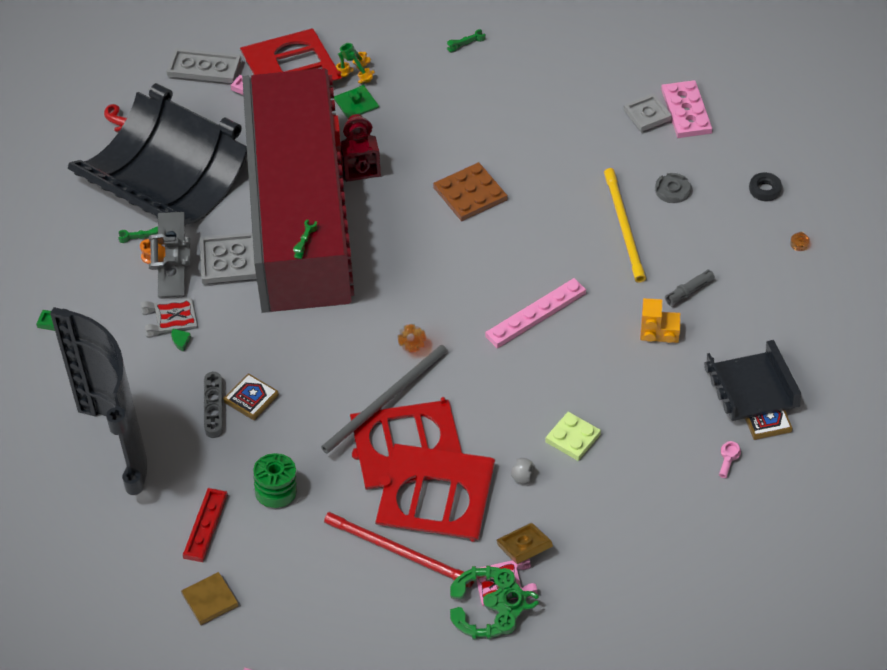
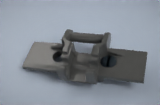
M184 212L158 213V234L149 236V241L151 242V263H149V269L158 270V297L184 296V271L191 264L190 237H185L184 239ZM158 243L159 245H165L163 262H158ZM169 268L176 269V274L168 276L166 271Z

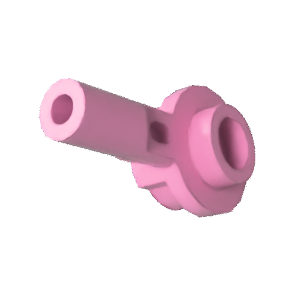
M728 441L721 447V455L724 458L719 473L721 478H727L731 462L738 459L741 455L739 445L733 441Z

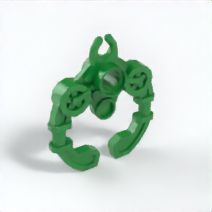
M487 565L486 568L472 566V569L465 571L453 581L450 586V596L458 600L464 598L466 584L471 581H477V577L486 576L487 580L493 579L498 588L497 591L486 594L483 598V603L487 609L498 612L495 616V624H487L486 628L477 629L476 624H468L466 622V613L462 607L450 609V620L453 625L465 635L472 637L473 640H477V637L491 639L502 634L512 633L516 628V619L522 611L533 609L539 605L537 600L532 604L527 603V597L532 596L538 599L539 595L533 591H523L516 583L514 573L507 568L500 569ZM511 598H518L515 604L508 603Z

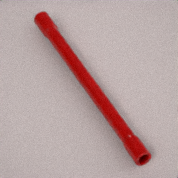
M328 512L325 516L324 523L351 533L453 580L464 573L460 569L450 567L351 523L334 513ZM474 581L469 582L466 586L471 588Z

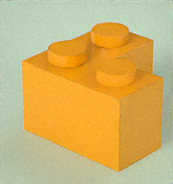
M643 298L640 340L679 343L680 313L662 312V299Z

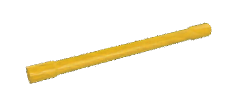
M607 168L604 171L605 179L610 189L635 281L640 283L646 280L645 272L633 239L615 171L613 168Z

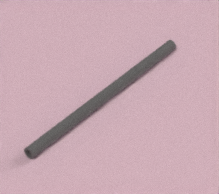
M444 345L437 347L321 446L323 452L328 454L442 357L447 352Z

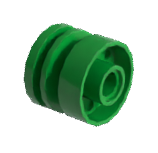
M278 453L267 454L259 458L253 468L256 499L260 504L271 508L284 507L290 504L295 499L297 493L296 467L293 460L284 454Z

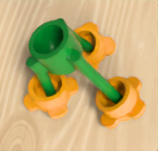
M352 43L343 44L340 47L341 52L338 53L340 63L336 65L337 70L341 71V77H347L350 72L354 71V68L350 67L349 63L344 62V59H346L347 61H352L353 64L357 65L356 68L360 69L358 73L359 84L370 82L375 71H371L369 68L364 69L363 67L370 63L371 58L367 57L366 52H357Z

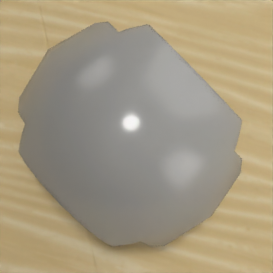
M527 458L517 459L516 466L512 467L511 476L519 483L525 484L530 482L531 474L534 475L535 465Z

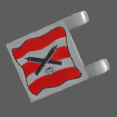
M191 298L157 303L144 301L141 303L143 315H148L154 311L156 313L158 325L147 324L145 326V333L148 338L161 333L172 332L173 328L181 331L197 329Z

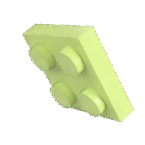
M567 412L545 437V442L579 461L601 435V430Z

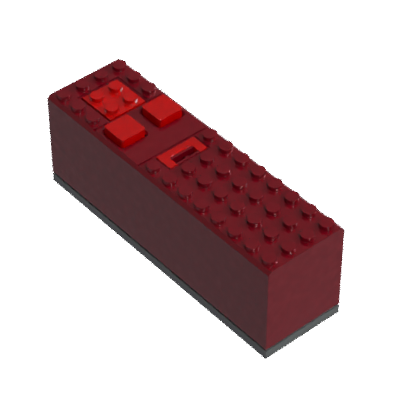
M321 68L251 75V78L249 75L242 76L254 265L261 312H269V309H271V312L350 304L351 296H355L354 285H350L354 283L343 177L339 178V176H342L343 171L338 115L332 113V111H336L335 100H331L334 98L333 87H329L333 86L332 75H328L327 69ZM309 220V225L311 226L317 221V230L310 233L308 242L305 244L302 259L294 258V247L301 241V236L305 232L304 222Z

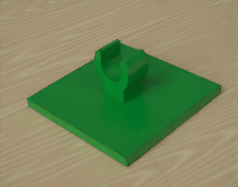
M364 85L336 95L333 98L347 119L352 115H362L379 108L378 103Z

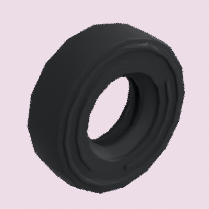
M768 172L755 174L749 183L750 194L760 201L776 199L782 189L781 180L776 175ZM759 184H769L772 186V189L762 190L759 188Z

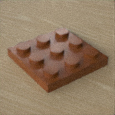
M479 162L433 183V188L461 222L508 200V195Z

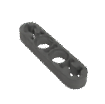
M213 371L207 373L204 377V429L206 435L210 438H217L223 432V383L221 375ZM212 380H215V387L211 385ZM211 394L218 395L214 400L208 398ZM213 409L219 411L216 415L208 414ZM212 422H215V430H211Z

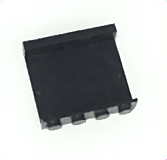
M774 340L766 341L765 353L714 363V358L711 354L707 353V362H704L705 371L710 374L711 384L717 389L718 399L723 401L724 411L726 414H729L732 421L800 407L801 391Z

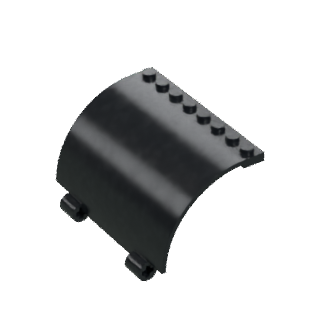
M155 83L149 90L150 97L136 92L134 103L125 123L109 145L87 161L77 160L69 162L67 169L74 172L76 176L84 177L88 182L101 186V189L114 193L116 197L129 201V204L142 208L144 212L155 215L157 219L158 213L184 212L185 226L206 216L224 198L241 170L247 154V146L235 140L242 130L240 124L226 117L222 118L219 124L171 101L173 96L172 90Z
M53 307L50 315L78 413L95 417L97 414L106 416L110 432L114 435H119L127 467L122 475L125 490L129 495H138L144 488L143 485L147 475V456L120 347L113 335L94 319L69 311L68 309Z

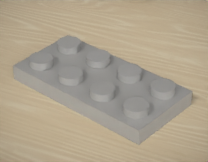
M175 48L167 69V76L233 83L241 63V55Z

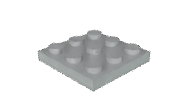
M252 233L200 238L202 284L257 279Z

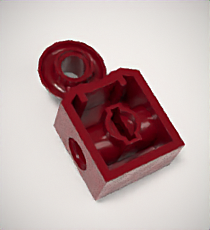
M359 114L350 116L343 129L344 136L347 137L341 141L342 162L346 182L381 177L380 153L376 136L370 135L373 128L372 124Z

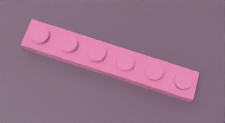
M573 278L486 331L485 337L496 348H499L585 295L586 289Z

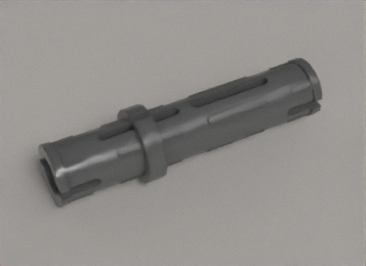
M707 269L686 284H680L674 291L665 295V301L672 306L678 301L688 298L692 292L715 279L714 273Z

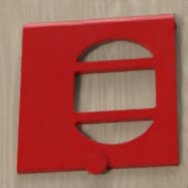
M313 28L240 47V51L253 75L283 72L277 60L314 51L320 62L284 72L325 68L328 70V75H332V81L342 79L341 71L337 70ZM287 45H308L306 47L298 48L295 50L275 55V53L279 49Z
M442 397L440 401L380 409L353 432L356 448L352 451V457L360 462L365 490L380 488L379 478L388 473L394 449L388 420L414 417L421 447L428 448L421 416L432 420L440 431L439 442L433 449L462 453L449 400ZM360 413L350 414V419L353 420ZM379 422L382 423L389 456L378 453L372 447L369 440L371 430ZM417 478L410 479L406 483L416 482ZM424 478L423 481L433 480V479Z
M395 444L388 473L379 478V484L384 489L375 524L469 538L471 542H475V539L479 540L495 459ZM417 478L409 514L405 515L398 507L397 494L404 483L410 479ZM424 478L451 482L442 521L415 517ZM460 484L469 495V505L461 517L450 522L449 519L456 488Z

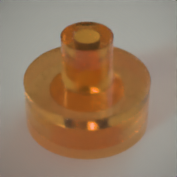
M803 232L795 233L791 237L790 246L796 251H805L809 247L810 239Z

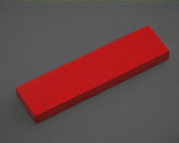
M207 489L183 552V559L204 562L228 497L227 491Z

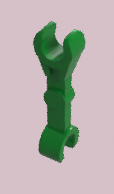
M478 29L471 36H465L460 40L447 41L449 46L447 50L452 53L462 45H467L475 40L484 41L486 34H482V30Z
M309 220L304 222L305 232L301 236V241L294 247V258L302 259L305 244L308 242L310 233L317 230V221L311 226L309 225Z
M158 226L149 231L139 230L138 232L128 233L127 230H120L119 242L127 243L130 239H144L150 235L158 234Z

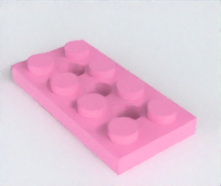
M695 80L663 84L661 86L667 109L672 115L671 121L677 138L712 134V126Z

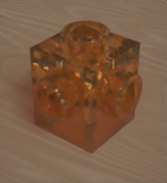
M408 324L404 325V329L399 330L400 335H397L398 343L404 350L416 352L421 347H425V331L421 330L419 326ZM409 334H413L414 336L413 340L411 341L407 339V336Z

